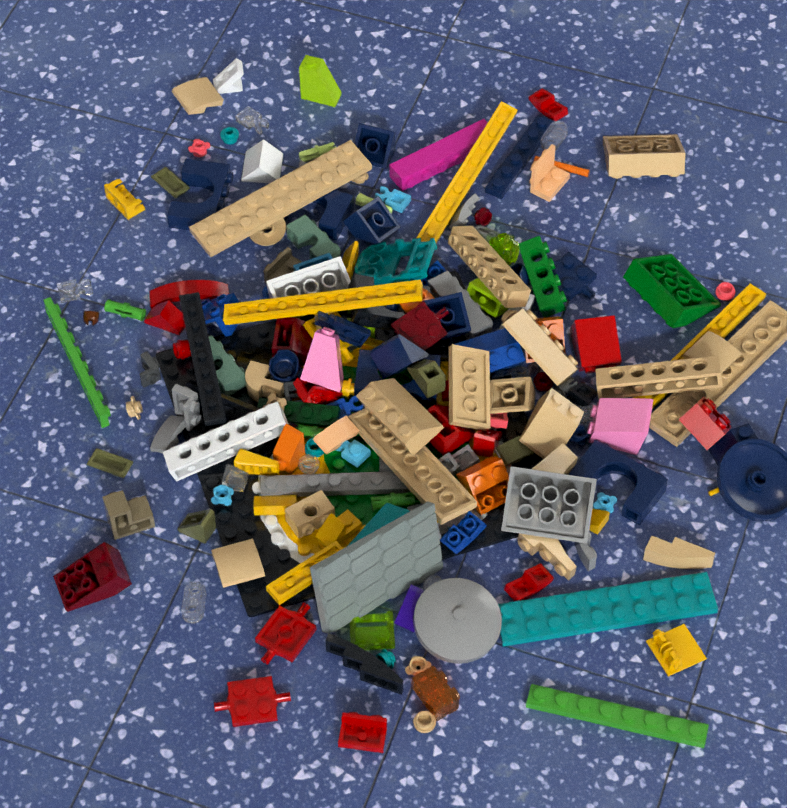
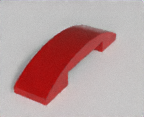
M185 280L165 284L149 291L150 308L152 309L153 306L168 300L170 302L180 301L179 295L197 292L200 294V299H215L222 294H229L228 284L212 280Z

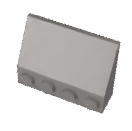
M510 466L501 531L587 544L597 479Z

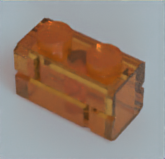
M431 666L424 670V672L413 676L412 689L428 711L435 716L436 721H439L446 717L447 714H451L459 708L460 695L454 687L450 688L447 684L448 680L442 670L438 671L435 666Z

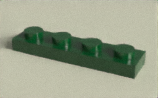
M259 398L257 408H263L267 404L268 399ZM287 401L284 413L286 419L293 423L328 427L339 420L341 408L332 405Z

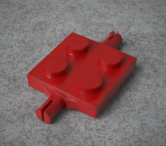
M302 603L297 612L287 610L282 606L276 609L255 637V642L267 649V652L261 658L263 663L266 662L268 665L275 655L281 656L293 663L317 630L316 625L307 621L304 617L308 610H310L308 604Z
M272 676L227 682L229 693L227 701L214 702L215 712L228 710L232 717L233 727L278 721L276 711L278 703L291 702L290 692L276 694Z

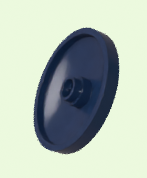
M762 439L743 440L726 451L718 465L717 484L727 505L737 514L753 521H771L784 515L787 512V453L776 444Z

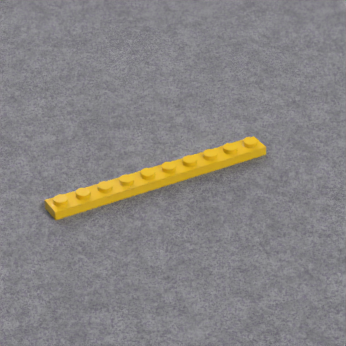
M502 101L500 102L416 237L420 238L421 242L430 241V238H434L437 244L517 114V109Z
M421 280L224 304L223 322L225 325L312 315L317 314L318 311L328 313L422 301L423 284Z
M750 283L672 360L685 359L682 357L683 354L708 331L724 339L765 299L766 293ZM668 393L633 398L653 399V409Z

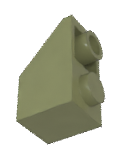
M423 359L407 367L408 372L427 398L445 391V374L436 361Z

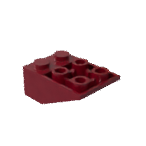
M290 317L277 319L272 344L273 357L278 350L289 349L296 354L300 365H305L313 340L303 326L306 321Z
M103 542L53 576L67 612L115 596L132 584L119 550L106 542Z

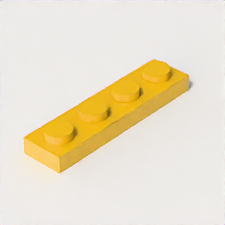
M337 541L331 543L268 584L266 591L278 605H281L313 584L310 572L311 566L344 548Z

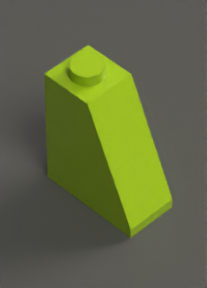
M305 55L299 66L301 99L336 107L342 92L326 63L321 58Z

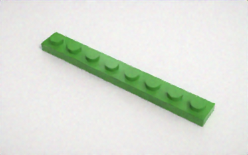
M51 297L43 299L48 318L101 427L109 426L108 417L111 416L110 410L107 405L103 406L102 404L104 401L100 390L96 391L95 389L96 382L93 375L89 376L87 373L89 372L88 365L85 360H81L82 354L79 347H75L73 344L75 340L72 332H67L66 330L68 325L65 318L60 317L59 305L57 303L54 304Z
M531 684L526 702V708L699 748L705 747L709 724L534 684Z

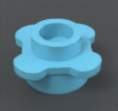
M226 485L216 486L213 489L214 497L211 498L212 504L231 505V496L234 494V490Z
M600 492L597 494V501L593 504L594 509L612 513L614 511L613 506L617 503V498Z

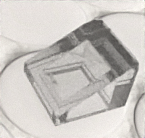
M227 464L222 478V485L231 487L234 491L244 492L248 473Z

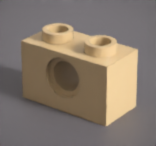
M320 490L285 508V520L299 539L312 534L314 530L322 527L329 514L333 513L335 515V508L323 491Z

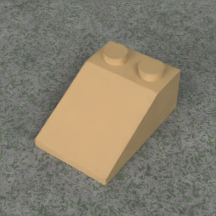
M551 388L538 400L519 441L544 459L561 444H567L578 427L584 411Z

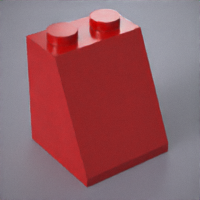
M615 315L574 320L570 328V335L579 372L585 371L586 374L595 373L596 369L621 365L622 359Z

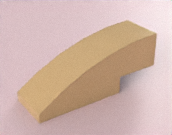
M651 536L645 548L643 560L670 568L704 569L712 568L715 552L677 537L670 543Z

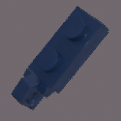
M318 311L315 315V325L335 330L334 334L339 335V340L360 348L371 335L370 329L336 315H328V313Z

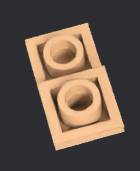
M344 416L317 434L313 440L327 455L340 448L343 442L355 437L359 433V429L347 416Z

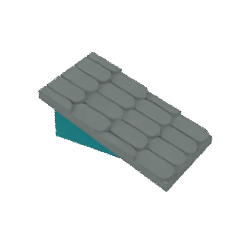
M426 502L412 511L386 503L347 547L310 567L322 632L327 634L337 632L357 617L362 618L388 599L396 598L409 589L411 584L419 585L443 569L434 503Z

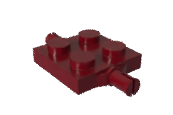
M423 301L390 326L396 335H402L426 351L448 334L441 325L440 320L448 315L449 312L443 307L434 313Z

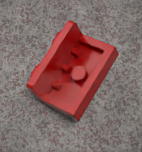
M300 378L293 382L297 395L306 403L326 405L338 400L343 394L342 391L337 392L301 380Z
M357 712L342 713L338 747L378 753L384 752L387 718H383L380 715H360Z

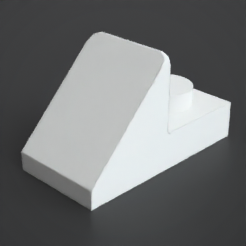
M236 58L213 79V85L219 94L243 91L241 80L242 75H244L242 61Z

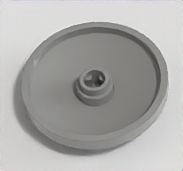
M448 578L432 584L421 594L414 610L413 624L419 642L430 654L449 663L462 664L482 658L494 647L500 635L502 617L495 598L483 586L468 579Z

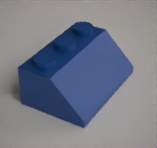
M506 328L454 344L489 351L490 375L499 370L506 371L521 366L526 361L520 344Z

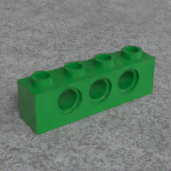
M537 236L518 243L543 318L565 311L564 303L567 302L564 291L559 290L558 286L561 285L558 274L554 275L553 269H556L553 259L548 258L547 253L550 250L547 242H542L541 237ZM547 274L546 277L540 278L542 275ZM548 291H553L551 294L546 295Z

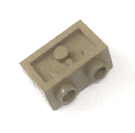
M287 247L283 252L281 251L271 264L266 265L264 268L265 283L268 280L294 272L293 265L302 262L292 256L291 248Z

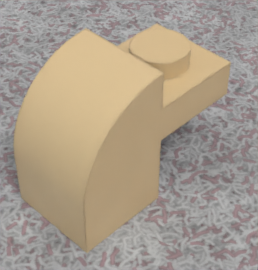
M250 361L246 369L247 393L256 402L262 396L268 398L270 394H275L278 398H284V383L270 380L269 365Z

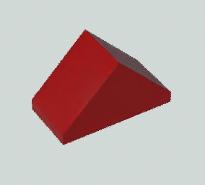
M169 300L153 306L144 320L146 324L179 336L185 328L182 312Z
M493 429L476 431L473 444L474 453L488 458L494 457L502 432Z

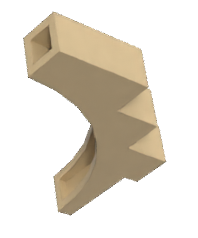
M563 443L532 469L568 475L577 464L578 457ZM526 534L518 535V545L524 552H528L533 556L539 551L542 559L546 562L549 561L554 566L555 571L560 576H564L568 581L575 575L577 566L565 553L558 539Z

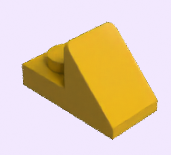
M348 509L338 517L331 513L318 531L316 539L324 547L335 541L341 544L362 528V522Z

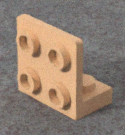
M553 144L548 149H544L541 157L534 161L530 168V171H532L529 182L531 184L530 193L548 202L554 198L570 179V173L554 166L556 146Z

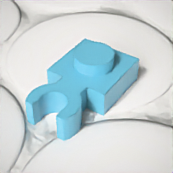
M384 186L380 187V193L382 194H375V198L379 196L382 202H385V205L400 213L411 202V195L396 189L390 192Z
M355 439L351 443L348 440L343 442L340 448L336 449V451L341 452L343 459L356 468L371 455V450Z

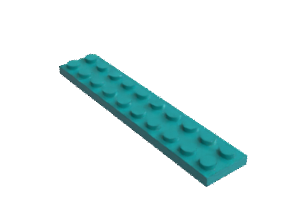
M707 572L498 604L502 617L500 631L502 647L703 616L718 612V606Z

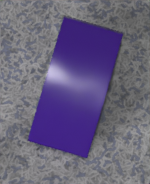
M412 584L410 585L393 624L414 633V610L424 590Z

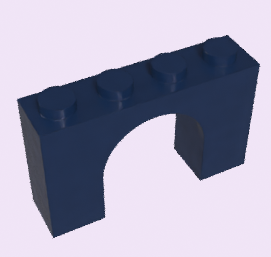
M185 158L181 171L182 181L188 186L208 189L213 194L209 199L200 203L171 201L167 214L169 228L189 230L190 226L225 207L224 199L228 198L229 195L228 186L233 182V172L230 171V164Z
M333 190L313 202L325 208L318 222L319 229L326 232L330 239L337 241L345 226L343 221L351 215L354 209V195Z
M359 349L354 396L362 391L370 382L383 380L379 376V370L370 354V350ZM428 354V357L425 359L436 361L441 368V355ZM414 379L407 384L401 385L423 407L437 405L438 394L427 398Z
M595 440L569 475L598 480L607 474H620L630 479L635 489L623 503L622 516L640 526L665 493L668 479L661 473L647 468L644 464L632 460L626 454L610 448L606 443Z

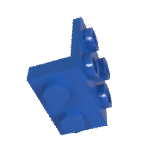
M234 293L222 294L215 299H206L201 302L205 323L216 322L225 337L232 335L238 325H225L223 322L224 304L239 303Z

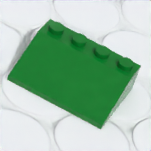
M672 254L633 259L623 276L629 286L635 289L641 295V298L653 308L654 312L659 314L666 324L672 328L687 326L721 306V303Z

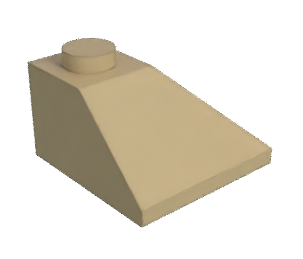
M531 377L490 380V414L534 409L536 392Z

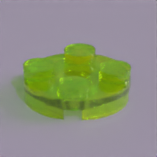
M501 233L497 237H492L489 244L510 266L512 263H516L518 259L519 243L515 241L514 238L516 237L514 235Z

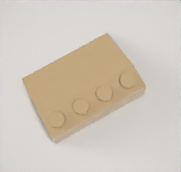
M677 134L603 136L606 170L608 176L618 179L623 176L640 178L644 175H649L650 177H660V175L678 177L681 174H685V150Z

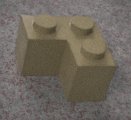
M123 490L111 492L102 497L107 521L114 540L155 527L153 513L146 495L127 501Z

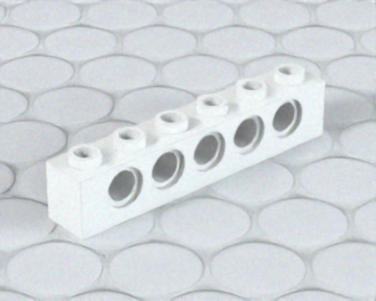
M278 401L268 404L239 419L229 421L223 426L211 429L205 434L171 447L163 452L169 473L177 482L236 456L240 449L249 450L279 437L284 426L288 424L283 409Z

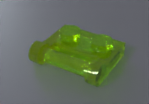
M393 610L386 611V613L366 614L361 618L355 616L349 623L351 643L364 650L395 649ZM387 622L386 626L356 627V623Z

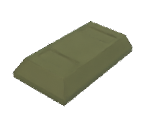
M167 167L151 176L153 180L175 199L190 189L188 185Z
M98 448L95 449L87 462V465L121 478L126 476L133 464V461Z

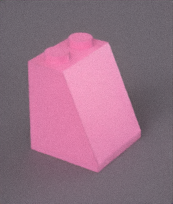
M323 327L314 334L300 379L340 392L344 376L339 335L334 334L335 330Z
M600 398L597 405L592 406L590 413L593 421H590L587 429V434H590L589 443L598 440L601 443H606L614 450L637 455L649 431L653 399Z

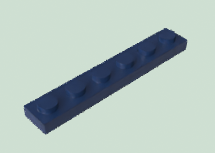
M537 115L485 187V193L500 199L504 197L553 129L555 121Z

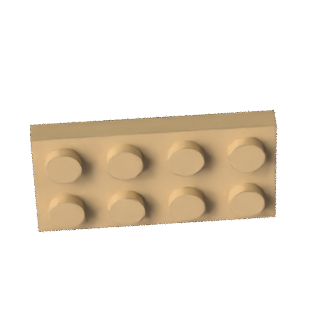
M454 344L449 346V425L484 431L490 429L489 351Z

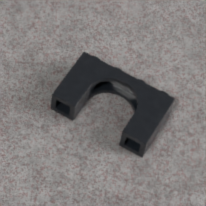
M354 274L348 289L373 286L374 277ZM423 286L424 289L430 292L429 286ZM384 306L350 310L351 322L360 326L390 330L392 328L390 325L406 314L405 311L395 312Z

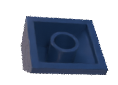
M379 196L343 221L355 238L376 245L401 228Z
M748 423L730 429L709 448V452L716 464L719 465L722 456L733 445L747 439H758Z

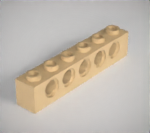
M453 226L448 238V244L505 308L526 307L531 289L473 226Z
M719 355L596 369L598 399L628 398L722 387Z

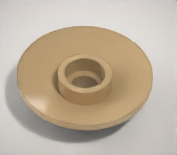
M284 218L249 236L250 239L261 246H271L278 243L286 232Z

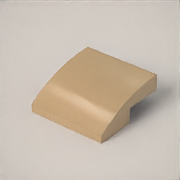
M207 77L190 80L172 89V93L188 115L204 113L206 107L222 106L224 101Z
M708 331L682 357L690 359L719 355L722 374L742 353L722 337Z
M253 539L211 550L223 588L265 576Z

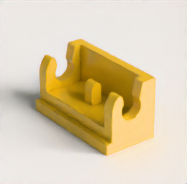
M121 179L105 184L106 198L127 220L145 210V206L140 204L142 201L136 199L123 184L115 188L118 184L122 183Z

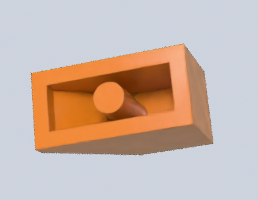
M286 424L274 448L273 460L279 462L280 471H286L291 474L305 459L304 433Z

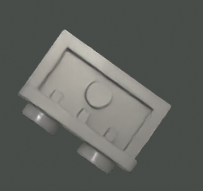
M175 384L172 388L175 414L185 417L186 430L191 431L201 420L198 394L186 386L182 387Z

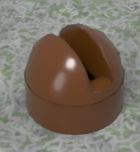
M83 312L85 324L89 325V321H92V326L98 323L99 312Z

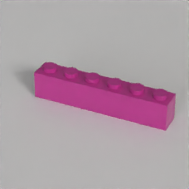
M482 119L389 164L390 178L401 191H404L462 163L488 122Z

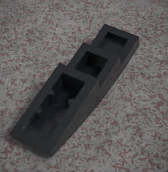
M330 633L325 640L326 651L343 657V666L360 671L361 681L402 695L403 679L390 667L359 646Z

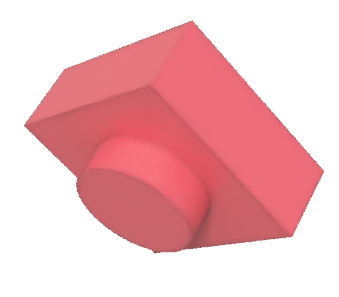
M507 413L490 414L491 428L507 429Z

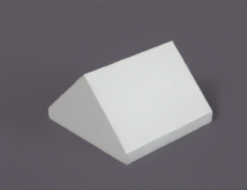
M263 139L246 151L241 181L271 183L279 179L283 153Z

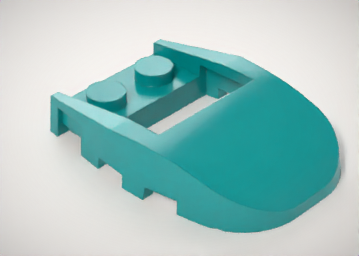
M413 238L412 242L396 239L393 244L387 245L386 242L374 244L366 248L359 255L355 265V273L374 277V285L421 280L427 278V270L434 250H437L438 247L434 238H430V241L421 242L420 238ZM410 256L405 271H401L400 275L394 276L400 258Z

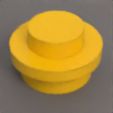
M349 378L348 380H343L342 396H345L347 399L354 395L355 383H352V379Z

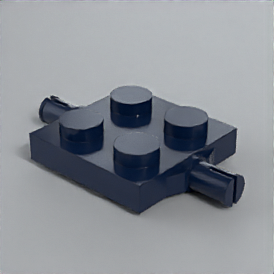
M567 252L559 260L554 261L556 269H553L554 275L558 274L561 285L558 287L560 291H564L567 301L581 293L590 300L594 298L596 293L588 288L589 284L597 278V274L570 252Z

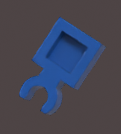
M356 395L347 403L344 398L326 404L341 408L339 419L344 416L348 417L351 415V412L356 413L364 409L363 405L354 406V403L359 401Z

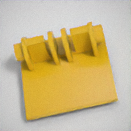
M685 624L666 632L657 629L652 633L653 638L646 640L647 645L668 677L707 659Z

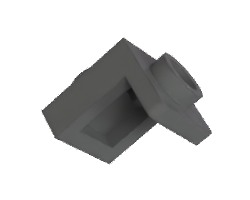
M148 351L140 354L142 367L145 370L139 374L143 388L161 380L160 365L157 359L151 357Z

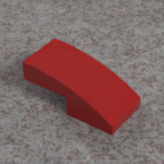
M543 88L528 97L536 109L555 122L568 114V108L556 102L554 94Z
M540 563L525 570L522 577L507 583L504 590L513 601L527 600L554 580V577Z

